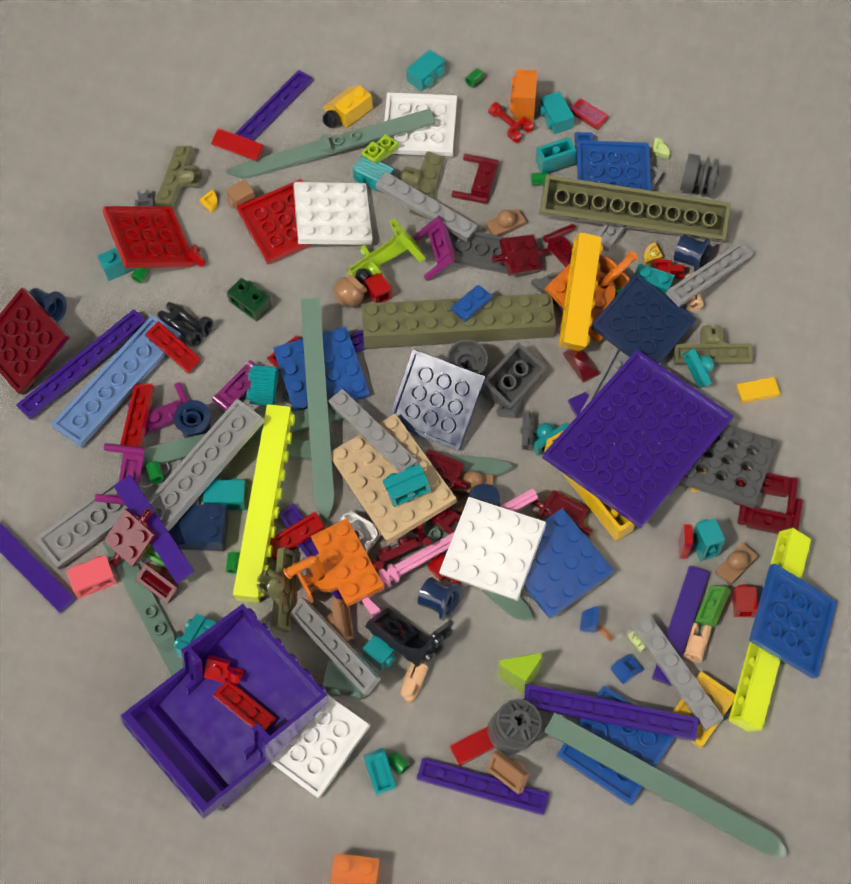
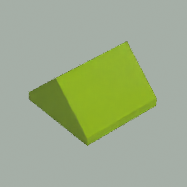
M537 653L499 660L498 677L524 694L526 684H531L540 671L542 654Z

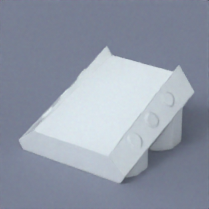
M350 510L349 513L342 516L340 521L346 518L349 520L368 555L381 534L374 523Z

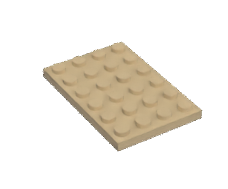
M393 414L379 424L418 461L429 482L431 492L393 507L382 480L386 479L391 473L398 474L399 472L362 436L358 435L331 451L333 464L387 544L457 503L454 494L396 414Z

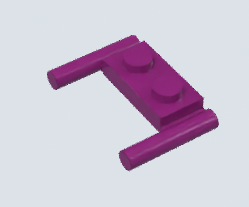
M440 215L412 236L417 242L426 234L429 235L437 265L424 274V278L427 281L455 261V254L446 224L442 223L443 218Z
M249 360L213 396L212 401L225 412L236 399L240 400L247 393L248 388L251 389V381L248 380L249 369H252L253 365H257L252 360Z
M181 382L174 385L181 401L175 400L151 410L144 437L149 433L174 424L173 416L176 409L189 401Z
M104 443V451L123 453L119 482L128 475H131L140 487L145 448ZM97 493L95 495L96 502L125 505L118 493L116 496Z

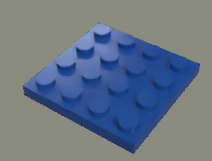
M577 140L576 162L578 180L651 191L649 143Z
M347 327L322 333L327 404L328 400L342 389L355 401L370 397ZM303 339L273 347L293 412L308 409Z
M560 509L544 520L547 525L523 586L549 619L553 618L614 572V569L563 509Z
M771 564L768 569L749 641L812 679L818 678L837 602L779 565Z
M604 685L595 697L633 705ZM580 719L577 724L655 768L675 738ZM563 744L556 755L566 764L629 806L632 805L643 788L566 744Z

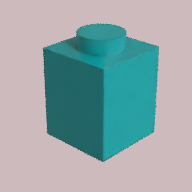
M373 636L362 648L363 657L381 671L385 667L389 668L396 659L395 649L390 648L387 643L376 636Z

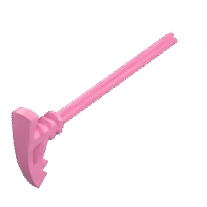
M532 488L500 507L516 512L539 498ZM455 532L396 565L389 563L387 570L379 569L378 575L383 585L389 588L391 581L398 583L403 574L448 550ZM374 594L361 600L372 618L381 612L369 599Z

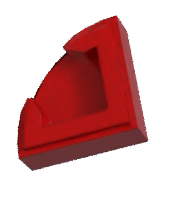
M194 243L189 249L188 256L201 268L205 265V257H201L199 253L200 248Z

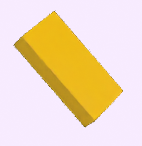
M775 377L740 383L736 386L741 404L780 396Z

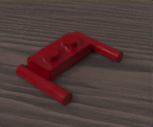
M464 153V161L479 163L471 194L453 190L451 197L487 204L499 166V160Z
M574 224L567 225L543 236V241L548 243L547 247L565 268L571 262L573 246L563 235L574 231Z
M742 467V469L745 470V471H750V470H751V469L748 470V469H746L745 467ZM766 473L760 493L783 498L788 496L786 514L792 516L795 512L799 479L797 477L789 478L787 476ZM743 480L736 481L737 486H746Z
M801 498L796 499L793 516L756 507L753 509L740 504L737 524L777 535L779 531L791 528L799 531L804 500Z
M405 536L397 540L398 544L393 547L387 545L380 548V553L376 554L377 560L370 559L374 568L381 569L384 562L419 546L418 544L429 546L431 539L422 536L417 538Z

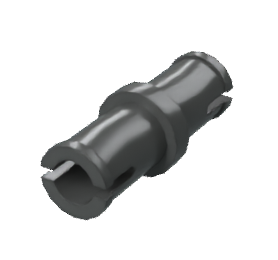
M529 411L523 412V426L520 429L522 434V450H525L526 446L527 451L534 449L533 443L536 428L534 427L535 413L531 411V416H529Z

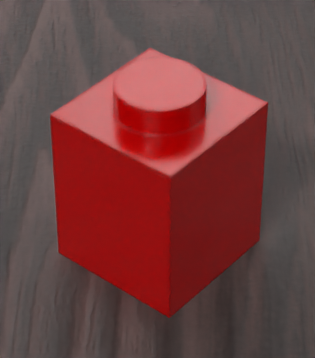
M382 273L371 275L364 280L366 292L374 303H384L393 298L392 288Z
M748 584L734 587L732 592L734 617L756 616L758 609L756 587H750Z

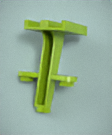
M393 218L389 222L394 231L393 237L373 252L365 244L362 245L360 252L364 258L350 266L346 273H350L355 278L356 271L360 268H365L374 275L382 273L380 265L408 250L419 263L425 259V256L417 242Z

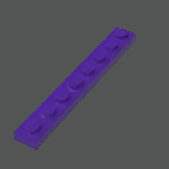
M133 309L16 404L17 408L29 420L34 418L130 339L146 320Z
M526 684L524 700L530 702L540 711L555 712L560 715L690 741L696 740L699 718Z

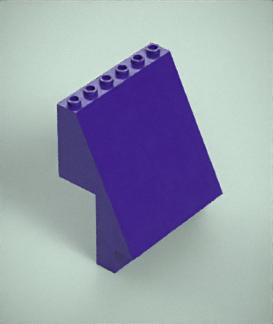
M243 603L181 649L183 668L120 715L124 727L202 819H205L221 805L226 809L327 704L328 693L324 686L317 684L313 680L311 672L307 668L303 669L298 664L297 657L293 653L289 654L284 649L283 642L279 638L275 639L269 627L265 623L261 624L253 609L247 608ZM209 655L230 660V667L244 670L239 684H234L276 717L277 721L267 732L259 724L250 728L213 697V694L223 683L204 678Z

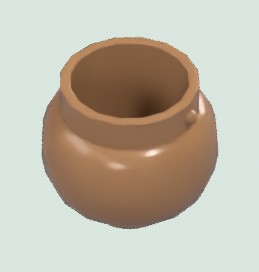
M349 273L346 277L340 278L333 287V291L336 294L334 299L344 308L347 305L355 307L361 303L367 289Z

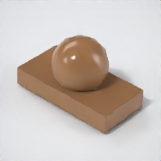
M518 208L511 211L502 210L496 218L485 222V227L490 234L496 236H503L526 225V220Z
M475 470L462 473L460 479L469 482L470 486L467 491L456 486L452 493L470 494L473 487L479 484L493 486V475L480 474Z
M741 543L715 570V573L731 586L757 559L758 555L744 543Z
M343 599L331 600L333 613L326 616V621L346 642L355 641L350 607L346 606Z
M499 750L493 751L487 770L517 794L523 793L529 777V773L525 771L524 764L518 759H509Z

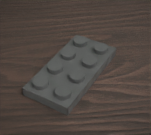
M448 231L455 254V261L453 263L508 274L503 262H492V255L501 254L499 240L506 237L475 231L466 242Z

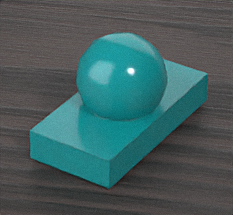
M695 348L682 353V357L698 388L711 384L712 382L707 373L711 372L714 367L713 359L708 355L698 356Z
M566 422L556 429L551 423H542L537 429L539 440L534 442L533 451L537 456L543 454L547 439L564 431L569 426Z
M384 748L364 754L363 758L375 794L378 795L397 788Z

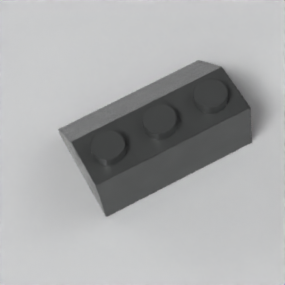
M518 342L486 375L481 393L490 401L511 409L547 368Z

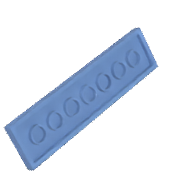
M151 315L50 424L52 428L82 448L133 392L134 385H139L166 356L163 351L145 336L150 328L159 321L178 339L182 338L181 333Z

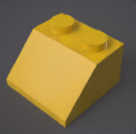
M360 85L350 86L325 104L323 108L326 111H336L339 116V122L348 128L373 109L372 95Z

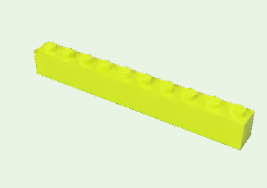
M267 404L265 422L262 429L233 596L238 601L260 603L261 597L265 596V594L259 592L256 584L263 586L262 583L257 581V578L263 571L269 570L267 561L268 557L271 558L273 550L270 540L275 538L276 534L274 520L278 519L279 516L277 503L282 498V488H280L281 481L285 480L286 470L283 469L284 462L287 463L289 458V451L286 450L287 445L291 444L292 440L290 427L294 426L295 414H292L291 407Z
M794 528L779 531L771 564H777L801 579L811 539ZM749 642L728 720L747 732L761 731L763 729L773 686L775 685L777 670L780 665V659Z

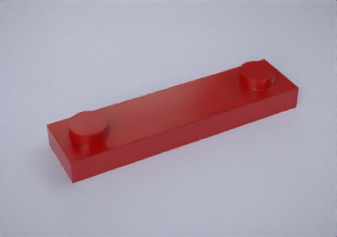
M152 383L134 385L120 445L142 447L155 390Z

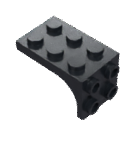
M388 607L368 620L365 627L374 636L387 643L390 648L403 655L407 661L419 667L424 662L428 663L434 655L438 656L444 648L442 643L452 634L453 629L451 628L454 622L449 620L430 636L418 630Z

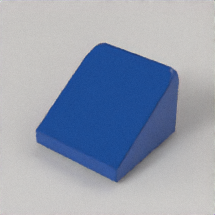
M598 606L582 612L580 631L596 632L599 617Z
M631 653L618 659L611 667L612 672L622 684L627 683L644 670Z

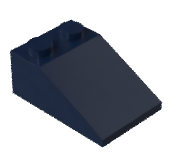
M217 504L190 506L169 530V533L180 549L224 552L229 520L226 505Z

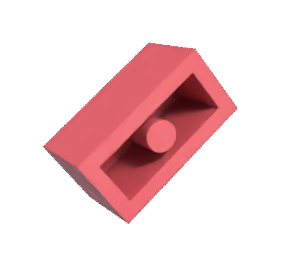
M106 555L94 557L87 563L76 564L71 569L66 570L73 592L78 599L117 584Z

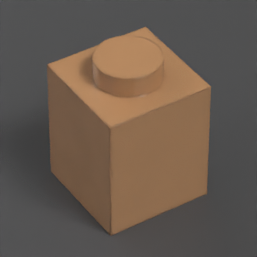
M245 179L226 189L228 195L226 200L229 206L235 209L237 206L255 199V193Z

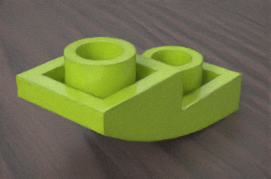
M385 134L377 143L372 141L361 152V155L374 164L378 163L397 150L399 142Z

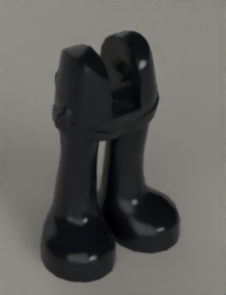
M167 302L166 308L171 312L170 314L163 310H160L157 314L164 323L181 333L185 337L186 344L190 347L199 346L203 341L202 335L207 337L213 327L212 318L204 316L198 320L186 312L183 306H178L172 302ZM183 320L191 327H193L195 330L187 328L182 323H180V321Z

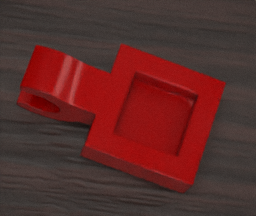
M653 259L652 268L673 274L675 278H684L685 265H672V260Z
M443 553L439 554L427 565V569L441 582L447 579L451 584L456 583L460 585L462 583L440 575L439 571L445 559Z
M209 655L204 678L224 683L228 678L230 682L239 684L244 670L230 667V660Z

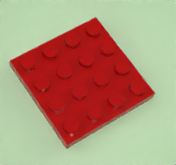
M299 179L294 182H303V180ZM294 182L236 207L240 218L267 265L313 245L298 244Z
M172 206L103 207L102 213L124 268L194 266L195 262L188 256L189 246Z

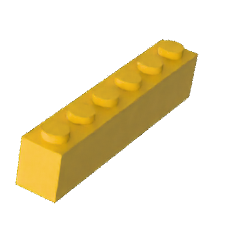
M580 232L574 238L558 347L581 351L589 344L590 335H588V330L593 321L591 310H593L595 305L593 295L598 286L596 274L600 270V262L598 260L603 250V244H601L602 237Z
M563 431L547 439L545 451ZM562 473L616 542L633 531L634 524Z

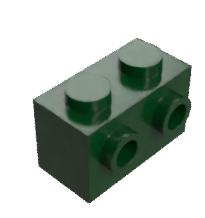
M242 277L227 291L229 302L256 322L272 307L269 294L263 290L260 291L253 282L246 281Z

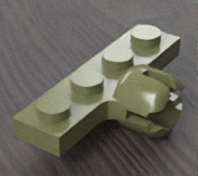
M191 145L175 147L155 202L157 206L174 207L182 187H196L201 183V170L197 165H189L194 152Z
M427 151L421 170L405 166L400 175L401 181L433 198L444 157ZM412 209L409 210V213L425 218Z
M714 324L715 329H712L711 325H705L700 330L699 344H676L674 346V365H686L682 353L695 348L698 356H710L714 364H752V343H725L722 326Z
M285 547L278 549L276 572L271 569L263 571L257 578V581L262 583L263 586L256 584L259 592L273 599L271 627L284 633L291 632L292 616L290 612L293 610L296 574L292 576V579H288L283 569L292 566L293 563H297V553Z

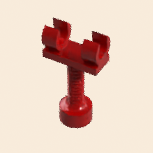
M494 102L488 109V113L492 117L498 116L510 126L507 130V137L514 143L522 140L520 138L522 135L519 132L521 128L526 133L534 130L532 128L534 126L532 121L527 120L524 116L518 122H515L502 111L503 107L498 102Z

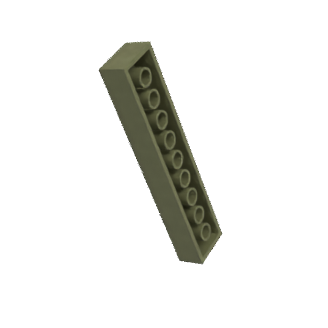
M546 175L539 215L675 236L685 234L695 239L705 240L708 238L710 241L723 242L726 240L731 203Z
M548 293L492 296V300L466 322L462 321L451 311V307L461 298L362 304L364 348L449 344L465 339L483 342L552 338L556 328L552 297Z

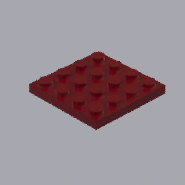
M22 287L0 313V373L15 391L21 395L28 390L70 338L29 291Z

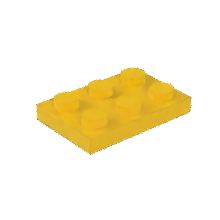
M701 671L696 680L724 717L734 702L735 694ZM682 699L672 712L694 717ZM698 723L696 740L690 742L702 749L718 724L704 731Z

